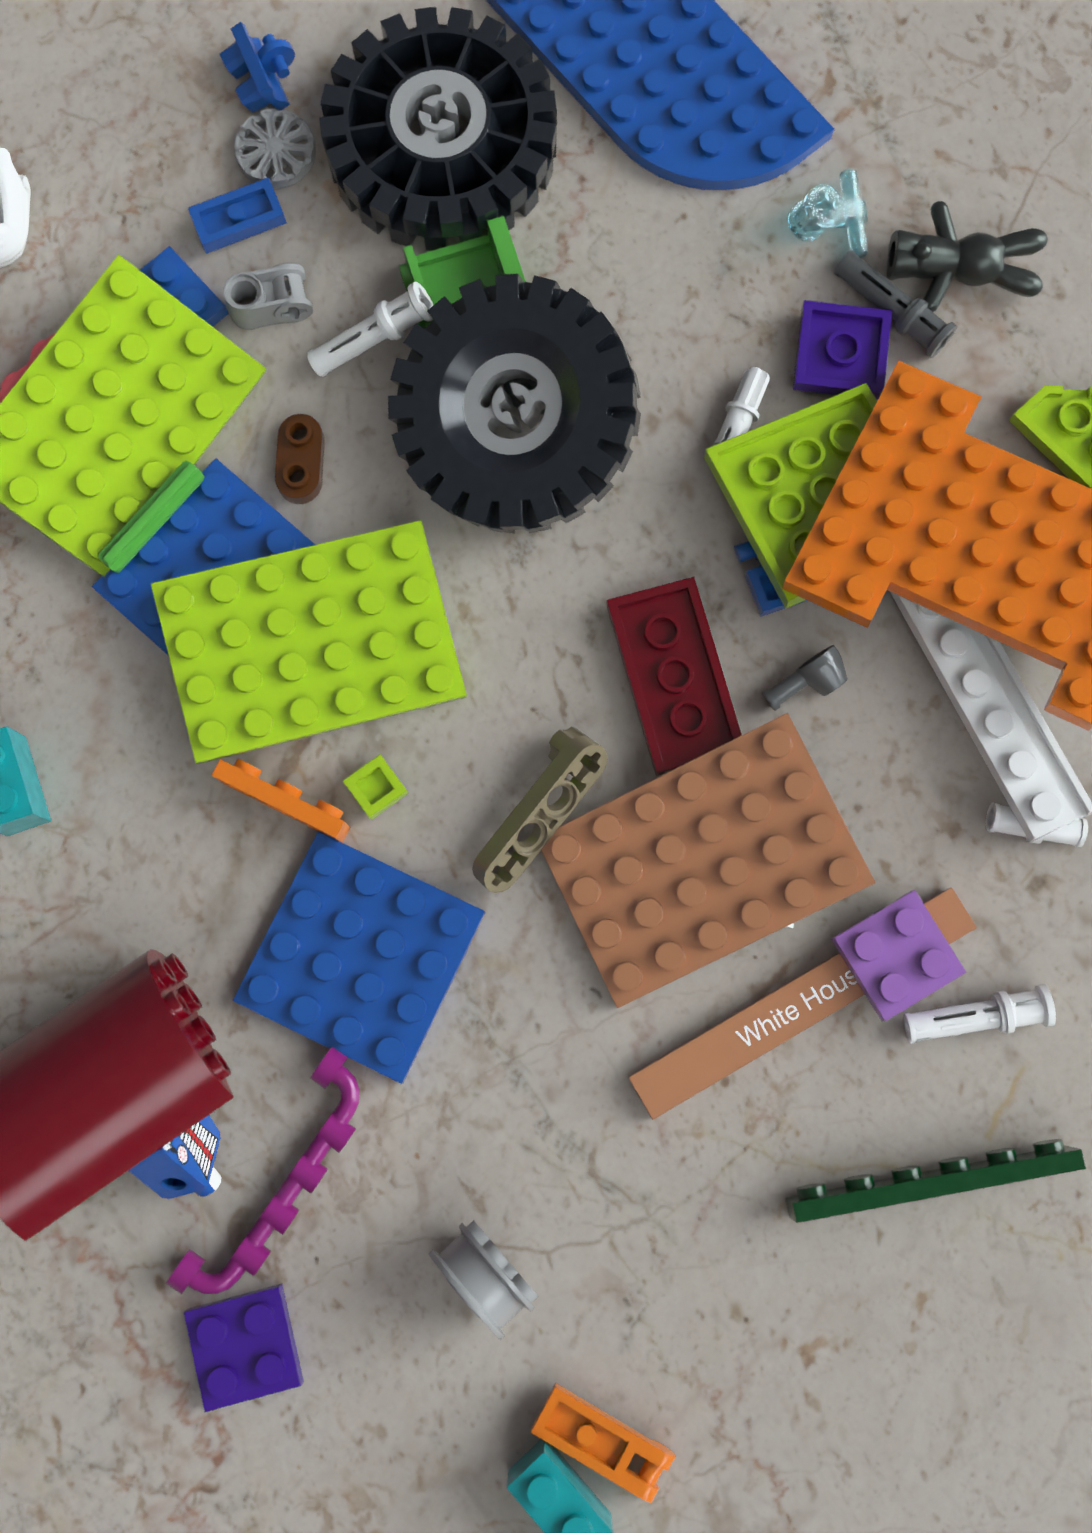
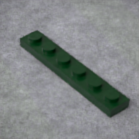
M1051 1139L1033 1143L1034 1151L1016 1154L1015 1148L991 1150L986 1152L987 1160L969 1163L968 1157L943 1159L938 1161L940 1169L921 1172L919 1165L900 1167L891 1170L893 1178L874 1181L872 1174H864L845 1178V1187L826 1190L825 1183L804 1185L796 1188L797 1196L786 1197L785 1199L789 1217L794 1222L801 1223L1084 1170L1086 1166L1082 1149L1066 1146L1063 1144L1062 1139Z

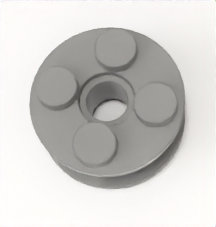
M474 1220L467 1227L461 1223L459 1225L461 1234L440 1254L432 1250L429 1256L462 1300L501 1340L504 1337L502 1328L523 1307L530 1311L533 1310L535 1307L531 1303L538 1295Z

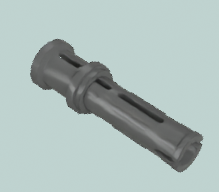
M848 251L837 264L834 274L841 277L879 309L892 310V319L896 321L895 327L897 332L902 336L908 334L926 349L925 354L930 359L936 356L953 336L957 325L953 322L945 323L928 309L927 301L924 299L920 300L919 298L913 300L884 275H881L856 255L855 251Z

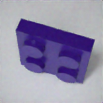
M804 300L801 309L793 390L838 395L867 383L875 399L878 400L885 387L892 310Z
M282 1284L189 1308L184 1312L204 1412L300 1387L303 1384L304 1379Z

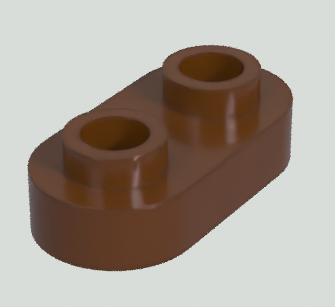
M295 414L286 418L278 430L275 482L283 498L294 504H305L314 500L322 487L325 438L317 420L306 414ZM296 431H307V435L303 439L296 440L293 438ZM295 472H303L305 474L304 478L299 482L290 481L291 475Z

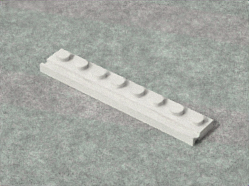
M890 592L1029 842L1035 841L1082 817L1092 814V802L1001 643Z

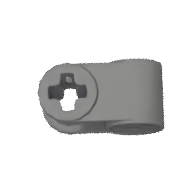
M283 263L272 268L237 273L228 278L223 287V296L233 322L240 328L250 330L279 323L299 322L310 317L313 313V306L311 301L306 299L303 285L306 278L304 268L295 263ZM245 298L255 299L252 303L247 305L238 304L242 299Z

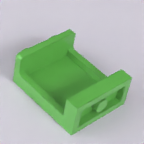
M504 216L488 220V234L419 255L414 254L412 245L403 247L406 263L400 264L399 270L406 292L408 291V285L417 281L426 290L434 305L444 296L451 303L456 302L462 298L459 287L478 279L488 287L496 285V275L519 274L523 281L526 282ZM422 320L417 324L425 329L432 321Z

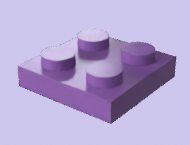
M915 890L910 891L831 939L881 1021L889 1020L966 973Z

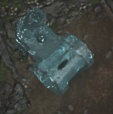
M846 169L840 174L842 197L836 189L829 185L821 184L815 186L806 195L805 200L798 202L790 210L788 225L791 232L803 241L815 240L824 232L826 227L847 228L849 248L862 258L868 253L864 223L868 221L866 202L860 198L857 171Z

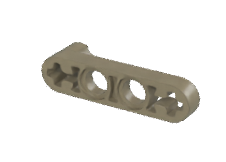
M571 726L567 730L559 729L549 741L551 749L548 755L552 762L475 858L472 867L473 875L489 891L494 893L503 892L518 880L606 768L608 758L605 749L580 730ZM568 774L573 776L570 781L565 778ZM562 786L563 790L560 798L555 803L547 805V798L554 788ZM533 823L534 827L530 836L523 841H517L520 830L525 825ZM510 847L514 850L512 854L507 852ZM497 865L500 866L497 872L493 871Z

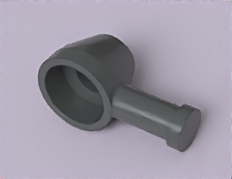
M834 645L825 648L803 663L794 673L773 688L764 690L762 695L770 707L776 711L780 708V704L807 685L823 696L828 695L843 685L848 679L839 651Z

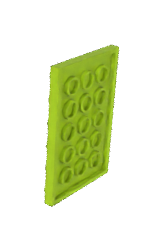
M118 254L0 403V504L100 576L105 577L110 569L100 561L99 553L184 461L191 462L194 465L197 464L265 375L267 369Z
M422 520L151 583L196 764L467 697Z

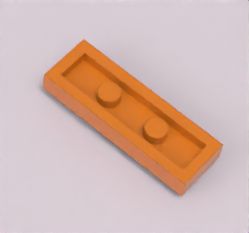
M237 758L234 766L221 759L219 760L211 775L219 782L343 843L351 828L346 822L341 820L343 811L322 800H318L316 806H313L299 799L303 791L280 779L277 780L275 786L259 779L262 771Z

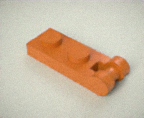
M556 1382L531 1427L532 1434L649 1503H652L659 1490V1486L656 1483L663 1469L669 1470L676 1457L675 1453L665 1445L649 1439ZM635 1453L646 1459L639 1472L628 1468Z

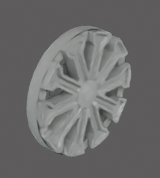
M276 108L259 111L260 114L249 116L240 126L239 133L236 134L234 147L238 165L243 174L253 183L268 178L266 174L269 169H273L275 173L272 175V178H269L273 188L291 186L303 179L313 166L316 157V145L313 134L307 122L299 118L295 112L285 109L279 111ZM275 121H282L276 131ZM266 123L267 132L259 126ZM292 126H296V127H297V129H295V130L289 132V131L291 130ZM249 134H252V135H254L257 139L247 138V137L249 136ZM303 139L307 140L305 144L297 143ZM244 150L252 151L246 155L243 154ZM294 155L305 156V160H297ZM260 162L256 169H250L252 165ZM287 166L293 171L288 175L283 171V168Z

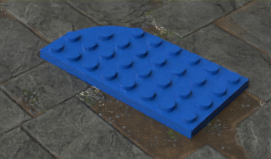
M486 0L508 26L532 47V52L538 59L542 60L548 70L627 156L647 171L672 183L704 190H732L755 186L788 172L832 139L833 126L714 0Z

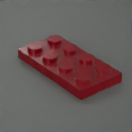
M690 577L608 599L606 601L607 610L655 775L666 774L742 736L695 578Z

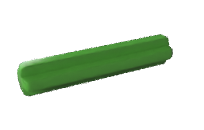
M184 461L99 553L100 561L113 572H121L204 481L205 476L191 462Z

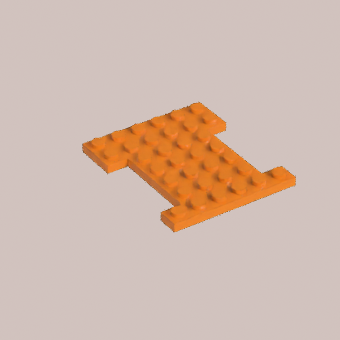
M898 360L792 565L782 589L866 628L869 627L886 590L1058 668L1061 672L1044 711L1089 731L1092 728V489L964 433L982 397Z

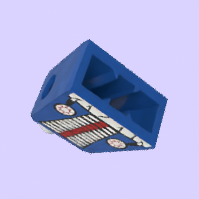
M208 1115L131 1168L129 1172L162 1198L171 1199L194 1192L200 1197L208 1196L221 1183V1175L213 1167L221 1139L220 1132L210 1115Z

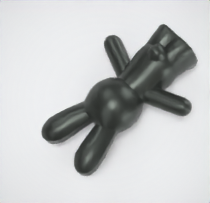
M937 201L931 206V216L937 236L896 230L890 238L886 277L889 280L900 278H934L923 298L928 302V309L932 312L938 309L953 278L968 286L992 283L1023 297H1034L1043 289L1042 280L1035 272L1004 264V258L1032 255L1042 250L1046 246L1048 238L1046 233L1040 229H1026L998 238L987 233L977 232L958 240L947 204L943 201Z

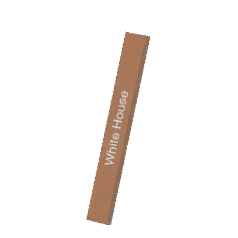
M952 887L923 903L948 944L953 943L977 928ZM838 953L635 1072L628 1078L650 1117L654 1120L865 994L844 959Z

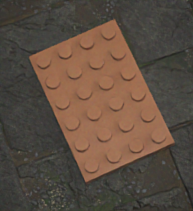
M788 713L560 826L541 850L617 1008L876 883Z

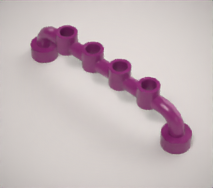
M332 1046L311 1075L310 1079L324 1089L327 1088L330 1082H333L340 1090L341 1099L226 1266L216 1274H208L200 1269L205 1259L189 1249L167 1280V1285L180 1294L184 1292L187 1286L203 1294H218L230 1289L242 1277L245 1271L252 1276L257 1273L271 1250L264 1246L271 1233L275 1229L280 1234H284L299 1212V1209L292 1205L302 1189H305L310 1194L314 1191L328 1170L320 1164L331 1148L340 1153L356 1130L355 1127L349 1124V1121L354 1116L359 1105L360 1089L355 1077L343 1066V1063L348 1058Z

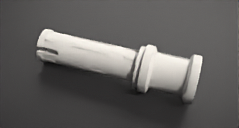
M416 281L408 285L407 292L392 301L387 302L383 300L377 303L373 315L343 331L314 350L308 351L307 356L311 367L319 376L324 377L332 370L361 355L385 339L399 340L404 337L405 330L422 320L432 321L433 318L427 312L433 306L430 296L422 285Z
M1038 984L1032 991L1007 994L1004 990L997 991L991 996V1000L948 1006L916 1013H904L903 1023L908 1042L914 1044L918 1041L958 1036L996 1028L1000 1033L1010 1034L1015 1032V1028L1042 1023L1045 1027H1052L1056 1023V1011L1049 988L1045 984Z

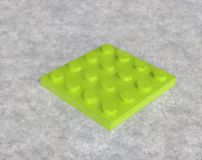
M867 383L705 450L704 459L785 609L806 600L782 589L877 403Z

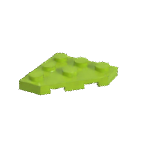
M1044 385L1013 414L1009 422L1069 479L1092 489V386L1087 390L1063 389L1062 385Z

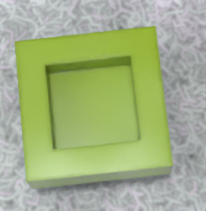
M381 754L343 780L371 820L409 794Z

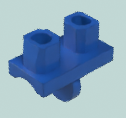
M240 21L230 28L236 41L220 53L225 67L237 80L248 72L252 76L236 87L237 95L241 103L252 113L270 103L276 109L282 111L290 103L279 78H286L290 74L288 67L295 59V52L290 42L284 39H275L272 34L265 35L262 41L259 38H251L245 25Z

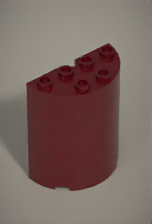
M154 949L148 950L0 1051V1219L25 1242L234 1098L226 1080L231 1075V1070L222 1055L212 1048L211 1043L216 1041V1036L206 1020L198 1015L197 1011L202 1008V1004L192 988L184 983L183 980L189 975L175 954L172 953L166 957Z

